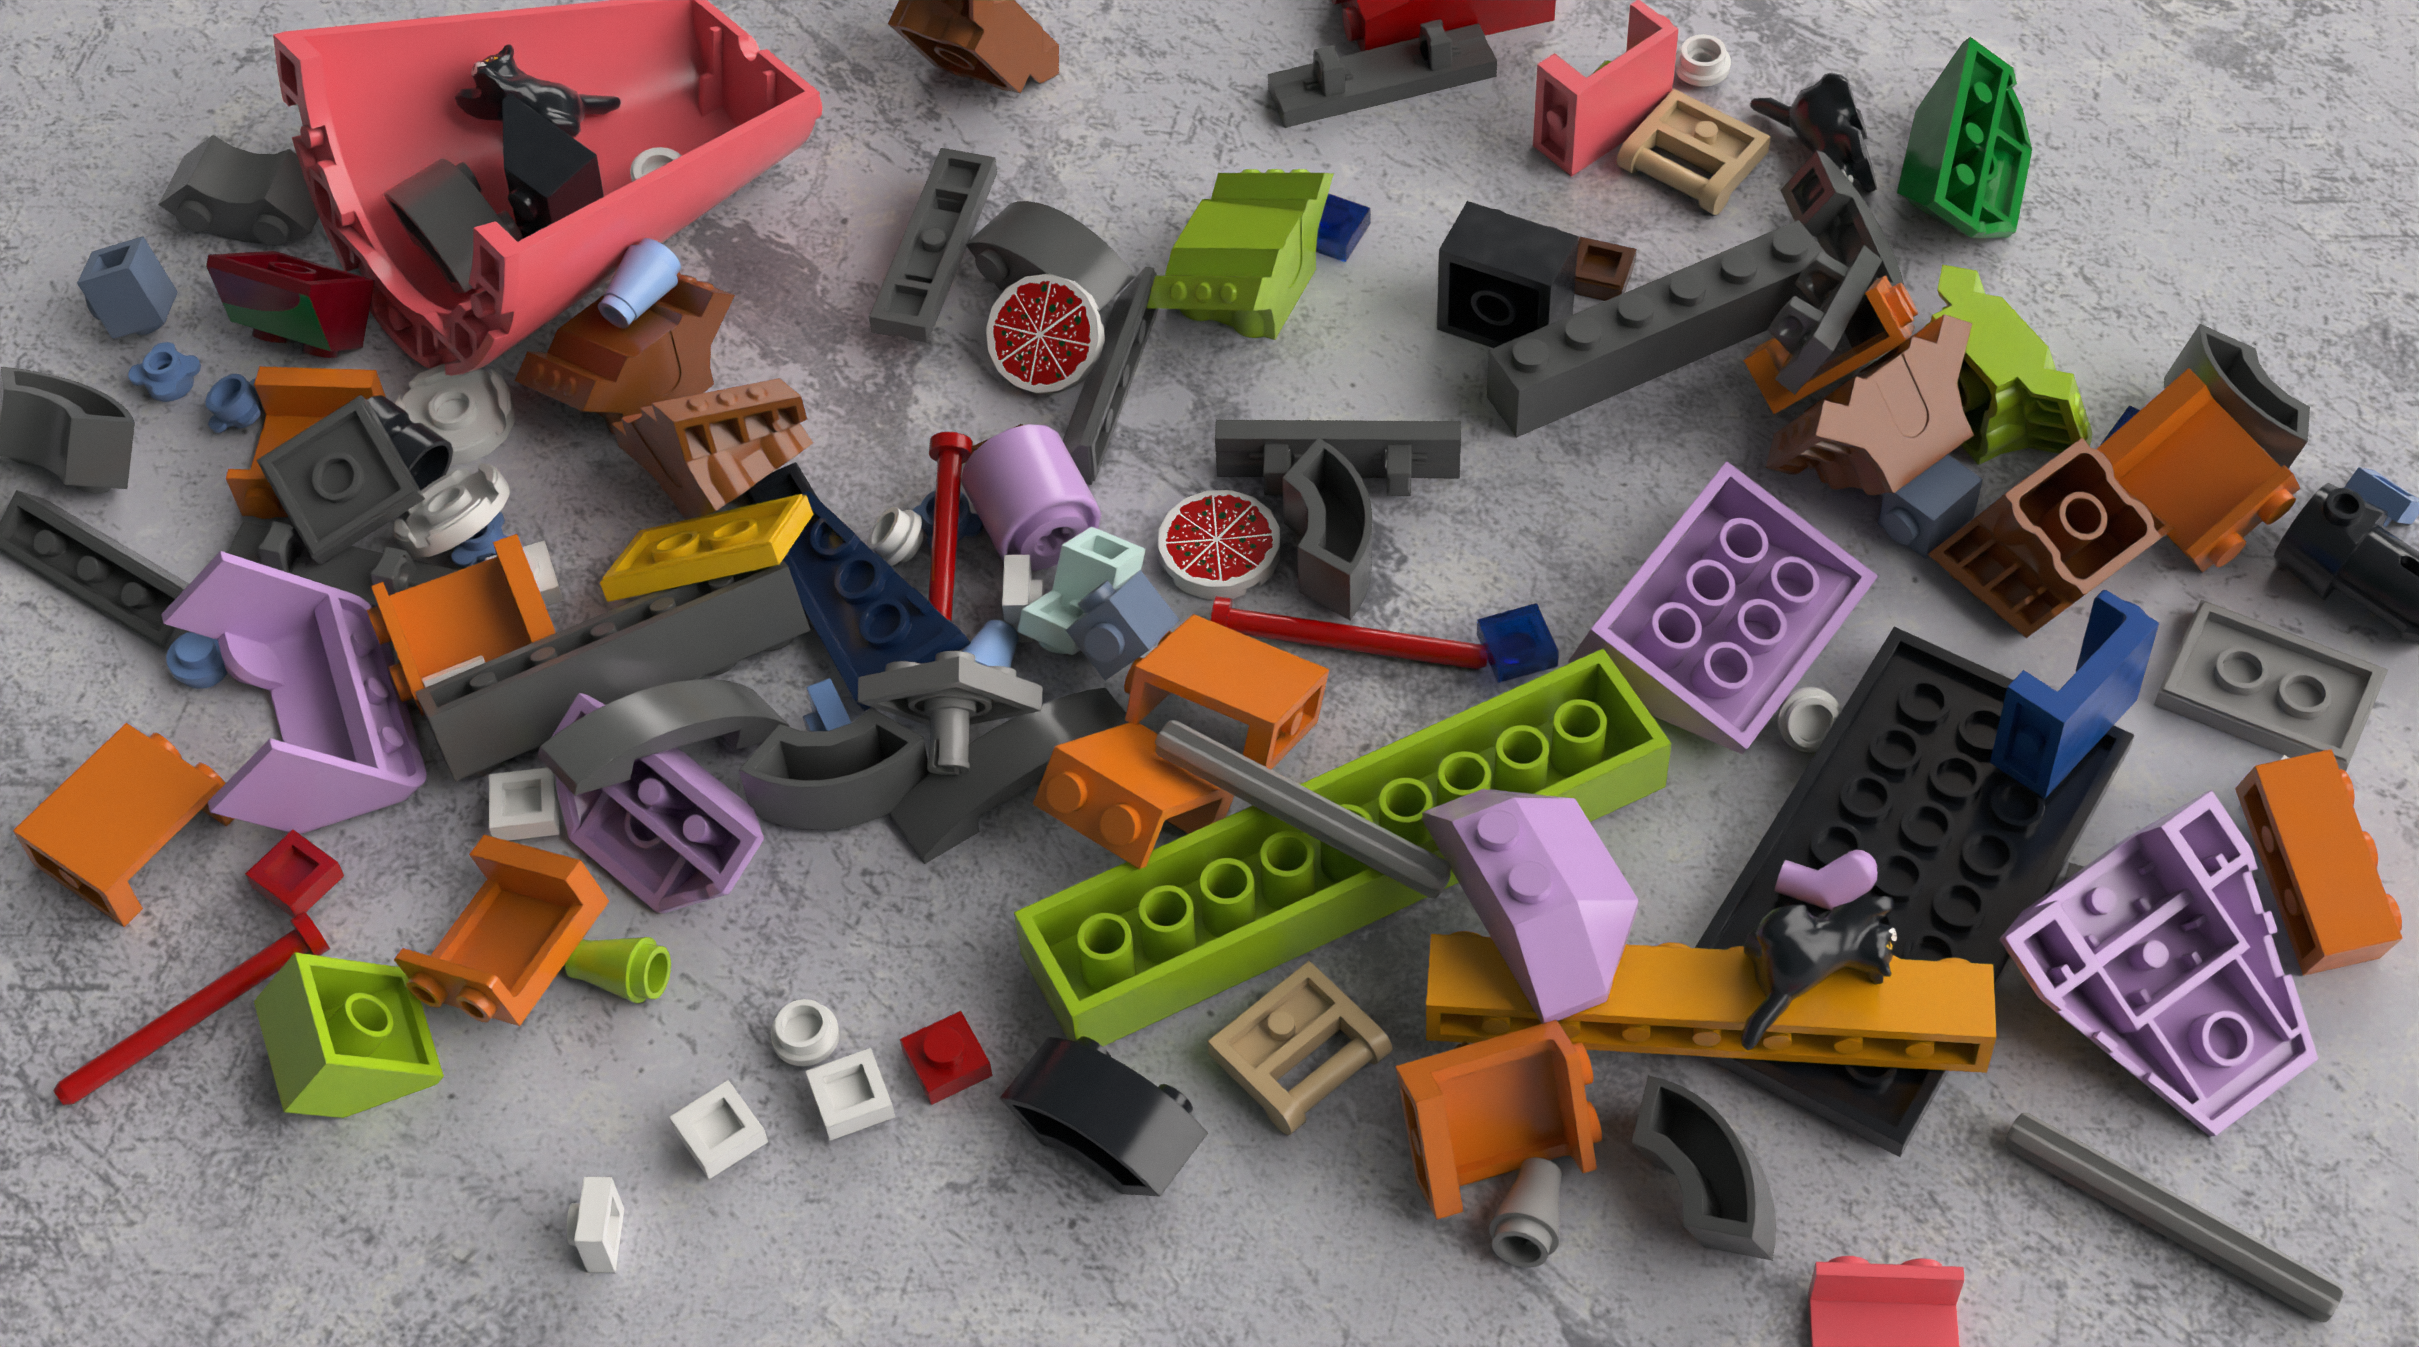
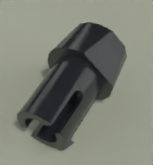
M2330 483L2325 484L2312 496L2294 519L2277 546L2273 557L2322 600H2326L2336 589L2402 632L2403 634L2400 638L2419 644V551L2382 528L2388 516L2386 510L2363 500L2357 492L2351 489L2338 488Z

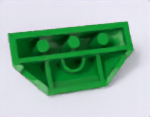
M1971 37L1962 42L1915 111L1897 193L1941 224L1968 237L2004 238L2014 234L2017 229L2032 146L2023 108L2013 90V87L2017 85L2014 68Z

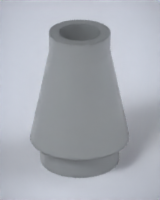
M1538 1157L1524 1160L1521 1164L1519 1175L1489 1224L1494 1252L1510 1264L1520 1267H1537L1545 1263L1548 1255L1555 1252L1558 1248L1559 1186L1562 1179V1171L1552 1161Z

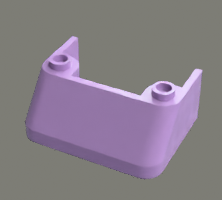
M220 551L161 614L163 623L218 640L225 668L234 679L243 684H251L270 691L283 742L269 739L208 801L211 813L290 832L293 829L299 834H304L403 802L425 782L427 777L426 768L406 701H401L389 670V666L395 664L389 642L382 645L379 644L367 613V609L373 607L364 599L355 594Z

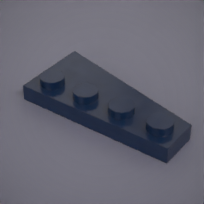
M808 490L802 496L807 495L813 516L783 560L789 567L804 610L851 695L865 712L871 707L858 703L859 677L885 672L886 665L892 662L908 661L920 664L934 662L936 654L944 651H960L971 642L949 619L947 620L933 607L930 601L918 590L910 586L881 556L873 552L844 522Z

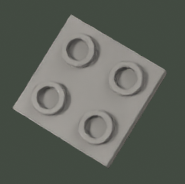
M944 651L936 654L934 662L924 664L908 661L892 662L886 665L885 672L859 677L858 703L930 726L927 770L941 775H959V772L965 774L970 771V763L968 762L969 725L1042 711V686L1016 677L1017 671L1013 668L982 665L975 662V655L968 652Z

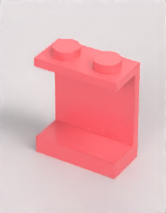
M1636 0L1630 4L1626 52L1587 78L1555 53L1538 63L1533 146L1572 177L1625 142L1673 89L1679 29L1667 17L1658 14L1641 0Z
M1840 1256L1828 1262H1816L1808 1291L1811 1347H1959L1956 1304L1964 1283V1267L1942 1266L1938 1261L1924 1258L1908 1260L1901 1265L1871 1264L1867 1260L1856 1256Z

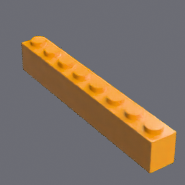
M1458 931L1450 935L1431 934L1426 998V1041L1460 1043L1465 1041L1467 1043H1477L1542 1024L1491 937H1484L1470 931ZM1675 942L1663 943L1658 946L1626 944L1613 977V984L1607 1001L1561 1019L1558 1023L1572 1044L1581 1042L1586 1050L1987 1073L1996 1041L1993 964L1970 963L1961 958H1945L1939 961L1905 960L1893 955L1889 963L1892 973L1891 977H1884L1882 984H1874L1864 972L1843 968L1829 975L1805 994L1792 1000L1788 1008L1766 1030L1757 1045L1747 1050L1741 1044L1745 1022L1765 1000L1766 996L1756 981L1753 962L1744 953V946L1722 950L1690 948L1687 945Z

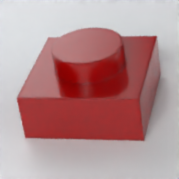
M293 829L245 873L254 890L292 918L303 911L307 912L344 877L338 861Z
M962 1011L900 1039L902 1052L931 1105L993 1076L990 1061Z

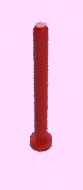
M940 432L931 436L929 443V456L937 462L928 601L947 620L949 619L952 622L962 464L966 463L972 455L973 441L970 437L961 433Z
M1216 596L1213 603L1210 621L1247 636L1471 669H1481L1487 666L1489 649L1482 644L1232 608V598Z
M305 911L292 918L290 922L294 930L60 1080L53 1091L62 1105L75 1104L278 972L294 953L306 954L310 951L312 955L321 956L329 951L330 947Z

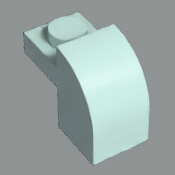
M1092 526L1067 541L1061 547L1053 589L1022 609L1017 632L1039 641V644L1048 651L1060 654H1075L1080 648L1066 632V629L1084 614L1078 603L1108 580L1113 588H1116L1141 570L1146 549Z

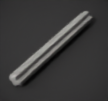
M1168 721L1158 733L1155 740L1156 753L1171 763L1428 898H1437L1447 886L1451 877V865L1448 861L1178 721Z
M2021 1113L2012 1124L2005 1142L2006 1147L2012 1152L2319 1322H2327L2336 1311L2345 1290L2340 1283L2030 1113Z

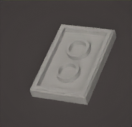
M2200 600L2159 689L2154 705L2290 758L2332 749L2339 769L2346 771L2388 669L2218 605Z

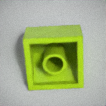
M294 953L253 1002L283 1112L345 1118L435 1086L442 1080L444 1075L422 1003L408 990L406 984L409 979L400 967Z

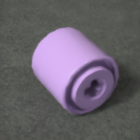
M1027 424L1003 431L988 439L975 450L963 467L961 483L1003 563L1004 555L1030 554L1032 571L1055 566L1058 564L1061 547L1064 543L1091 526L1099 528L1101 512L1092 493L1058 432L1046 425Z

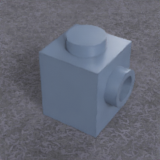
M144 236L92 251L77 282L85 295L90 313L96 319L101 320L112 339L132 333L147 335L159 329L165 324L178 293Z
M1947 454L1894 494H1880L1883 499L1878 525L1884 528L1894 541L1907 545L1926 559L1929 556L1927 555L1974 518L1983 479Z
M1139 570L1116 588H1113L1107 580L1085 596L1078 603L1084 614L1069 626L1066 632L1106 681L1149 651L1179 621V618L1144 573Z

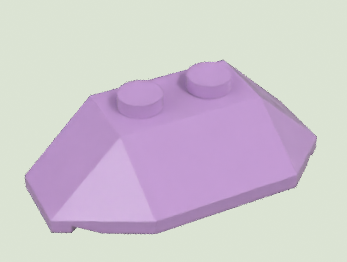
M579 693L552 737L576 720L605 706V704L586 694ZM678 747L635 759L631 777L628 781L574 795L556 776L557 794L569 840L656 913H668L730 894L764 840L754 808Z
M1481 789L1422 812V821L1445 860L1450 863L1452 872L1541 1023L1553 1020L1559 1021L1606 1002L1613 984V977L1622 957L1638 909L1639 900L1576 799Z

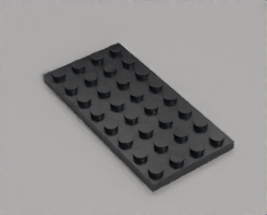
M1894 626L1695 948L1727 950L1732 947L1744 946L1748 934L1761 923L1762 919L1772 910L1784 906L1805 905L1807 911L1812 916L1823 919L1831 910L1775 892L1777 879L1784 861L1788 860L1820 870L1849 851L1863 850L1869 853L1876 861L1877 881L1869 892L1855 900L1882 896L1892 897L1894 909L1890 914L1881 919L1880 923L1889 925L1896 931L1897 939L1893 947V955L1905 960L1939 961L1945 958H1961L1970 963L1993 964L1995 990L2012 960L1999 939L2023 910L2051 891L2128 754L2134 734L2113 725L2044 799L1990 763L2007 687L2013 680ZM1703 1057L1898 1157H1901L1949 1072L1946 1070Z

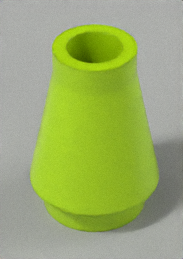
M651 937L605 940L582 939L566 961L565 969L570 978L584 980L631 1002L642 1003L646 999L659 998L665 991L671 973V957L667 948L657 945Z

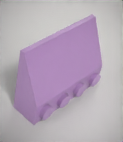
M1726 461L1590 629L1568 662H1574L1604 648L1652 716L1743 755L1862 599L1878 575Z

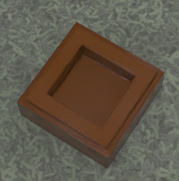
M1580 237L1578 241L1574 294L1607 301L1625 293L1636 262L1637 249Z

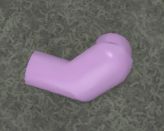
M1863 850L1849 851L1820 870L1785 860L1777 879L1775 892L1827 910H1832L1833 907L1854 901L1873 888L1877 881V864L1875 859Z

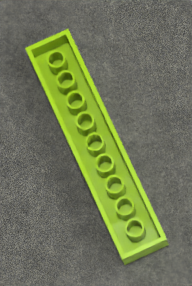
M1603 648L1299 785L1445 860L1422 821V812L1481 789L1575 798L1587 819L1591 822L1665 788L1672 743ZM1252 805L1154 849L1147 866L1138 869L1129 862L1122 863L1015 911L1014 918L1020 954L1067 1039L1076 1042L1081 1036H1086L1095 1040L1100 1045L1106 1046L1427 898V896ZM1452 870L1449 882L1444 889L1459 883Z

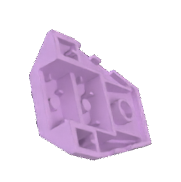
M2212 790L2205 792L2120 841L2023 910L1999 939L2039 999L2209 1137L2217 1136L2318 1060L2292 974L2284 975L2271 935L2278 932L2272 912H2264L2251 871L2258 868L2252 849Z

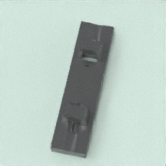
M1439 19L1420 24L1419 38L1341 57H1338L1335 45L1314 49L1312 64L1268 74V91L1284 128L1497 77V59L1488 45L1479 23L1445 31L1443 22ZM1425 60H1429V67L1427 66Z
M940 148L869 315L872 333L901 336L909 340L928 343L967 246L965 244L973 234L996 178V157Z
M1865 245L1851 259L1848 266L1820 251L1807 264L1795 282L1799 290L1816 308L1794 296L1779 311L1768 328V331L1790 353L1775 380L1794 395L1833 353L1882 262V259Z
M1216 420L1215 424L1217 477H1264V495H1283V477L1318 438L1342 453L1354 466L1361 478H1387V496H1411V478L1460 479L1461 421Z
M243 521L231 547L225 552L355 594L368 602L372 607L378 606L371 587L372 585L384 582L388 595H392L458 571L412 560L407 551L387 546L383 550L384 553L350 546L320 565L312 559L294 525L273 521L271 527ZM298 557L299 559L290 572L289 570L291 566L293 565L295 559Z

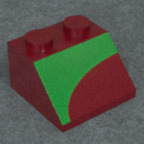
M277 251L208 255L206 267L229 320L253 328V337L275 343H287L288 339L303 343V352L324 358H337L340 350L363 348L375 280Z

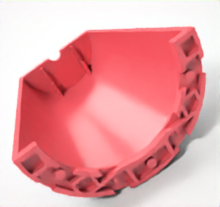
M608 0L293 30L273 34L282 98L288 106L298 105L303 124L300 129L301 135L292 137L295 151L315 209L344 271L359 269L363 277L375 280L369 311L379 325L415 361L428 369L445 364V374L450 376L469 373L488 365L613 278L630 245H638L644 238H650L660 243L665 242L793 153L806 142L813 130L816 119L822 115L820 92L768 49L759 51L755 39L708 0ZM507 44L513 46V58L517 67L527 75L540 80L561 83L578 94L619 97L621 105L618 109L604 115L585 114L584 120L580 123L581 132L574 138L597 155L604 197L518 242L496 221L474 227L473 259L468 282L473 288L466 293H455L429 256L412 242L383 196L384 192L440 159H446L455 166L464 162L476 177L481 187L480 193L496 214L505 210L515 221L513 208L508 200L509 189L504 170L503 122L477 119L461 109L455 99L461 89L476 88V83L471 74L474 63L482 61L490 55L498 54ZM663 147L672 149L682 155L633 182L631 181V164L643 151Z

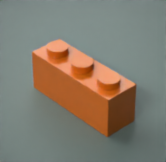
M2332 749L2255 765L2235 790L2302 975L2305 976L2380 959L2403 939L2400 932L2402 929V917L2396 900L2390 894H2386L2377 871L2378 852L2375 842L2368 832L2362 831L2353 807L2355 794L2349 775L2345 770L2339 769Z

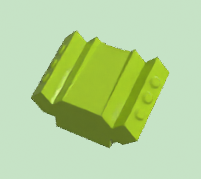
M1244 169L1241 173H1218L1211 199L1201 200L1172 247L1165 275L1155 276L1147 308L1179 309L1189 319L1217 321L1232 326L1236 332L1245 337H1266L1276 340L1316 270L1318 227L1334 173H1310L1307 169H1292L1289 173H1285L1282 169H1268L1265 173H1261L1258 169Z
M1942 264L1937 291L1947 306L1933 314L1930 323L1944 314L1972 323L1957 381L1963 412L1974 436L1961 444L1965 451L1980 465L2001 454L2025 448L2060 454L2082 437L2090 446L2093 433L2074 374L2056 370L2049 346L2045 344L2003 297L1985 293L1977 270Z

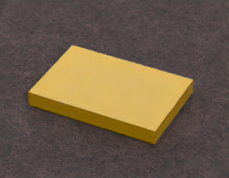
M802 494L639 530L600 581L607 602L780 565L813 516L807 495L802 496Z

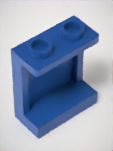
M2102 590L2093 601L2076 673L2057 692L2025 670L2008 685L1990 763L2045 799L2137 701L2159 622L2149 617L2136 604L2124 601L2108 590Z

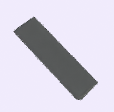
M1145 267L1114 303L1104 330L1105 342L1099 362L1085 380L1063 438V443L1085 483L1092 485L1093 481L1097 478L1159 310L1147 308L1154 278L1157 276L1152 267Z
M15 491L0 521V551L163 649L168 650L178 637L189 632L164 624L161 615L189 583L50 501L25 492Z

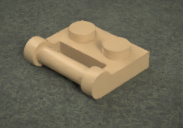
M1673 89L1626 139L1619 150L1616 163L1618 167L1632 174L1641 171L1699 200V207L1713 215H1718L1727 204L1731 193L1769 152L1771 136ZM1656 145L1714 174V176L1709 180L1651 150Z
M1307 961L1207 1041L1208 1055L1264 1108L1272 1123L1286 1135H1291L1306 1123L1305 1114L1368 1062L1373 1065L1378 1064L1393 1050L1392 1044L1385 1032L1310 961ZM1339 1030L1343 1031L1351 1039L1349 1043L1290 1091L1287 1092L1277 1082L1278 1079Z

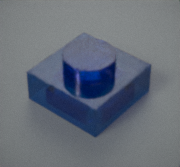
M1328 193L1318 227L1316 252L1346 262L1371 224V208Z
M1537 603L1477 619L1476 634L1480 643L1486 649L1488 662L1498 683L1558 667L1559 650Z

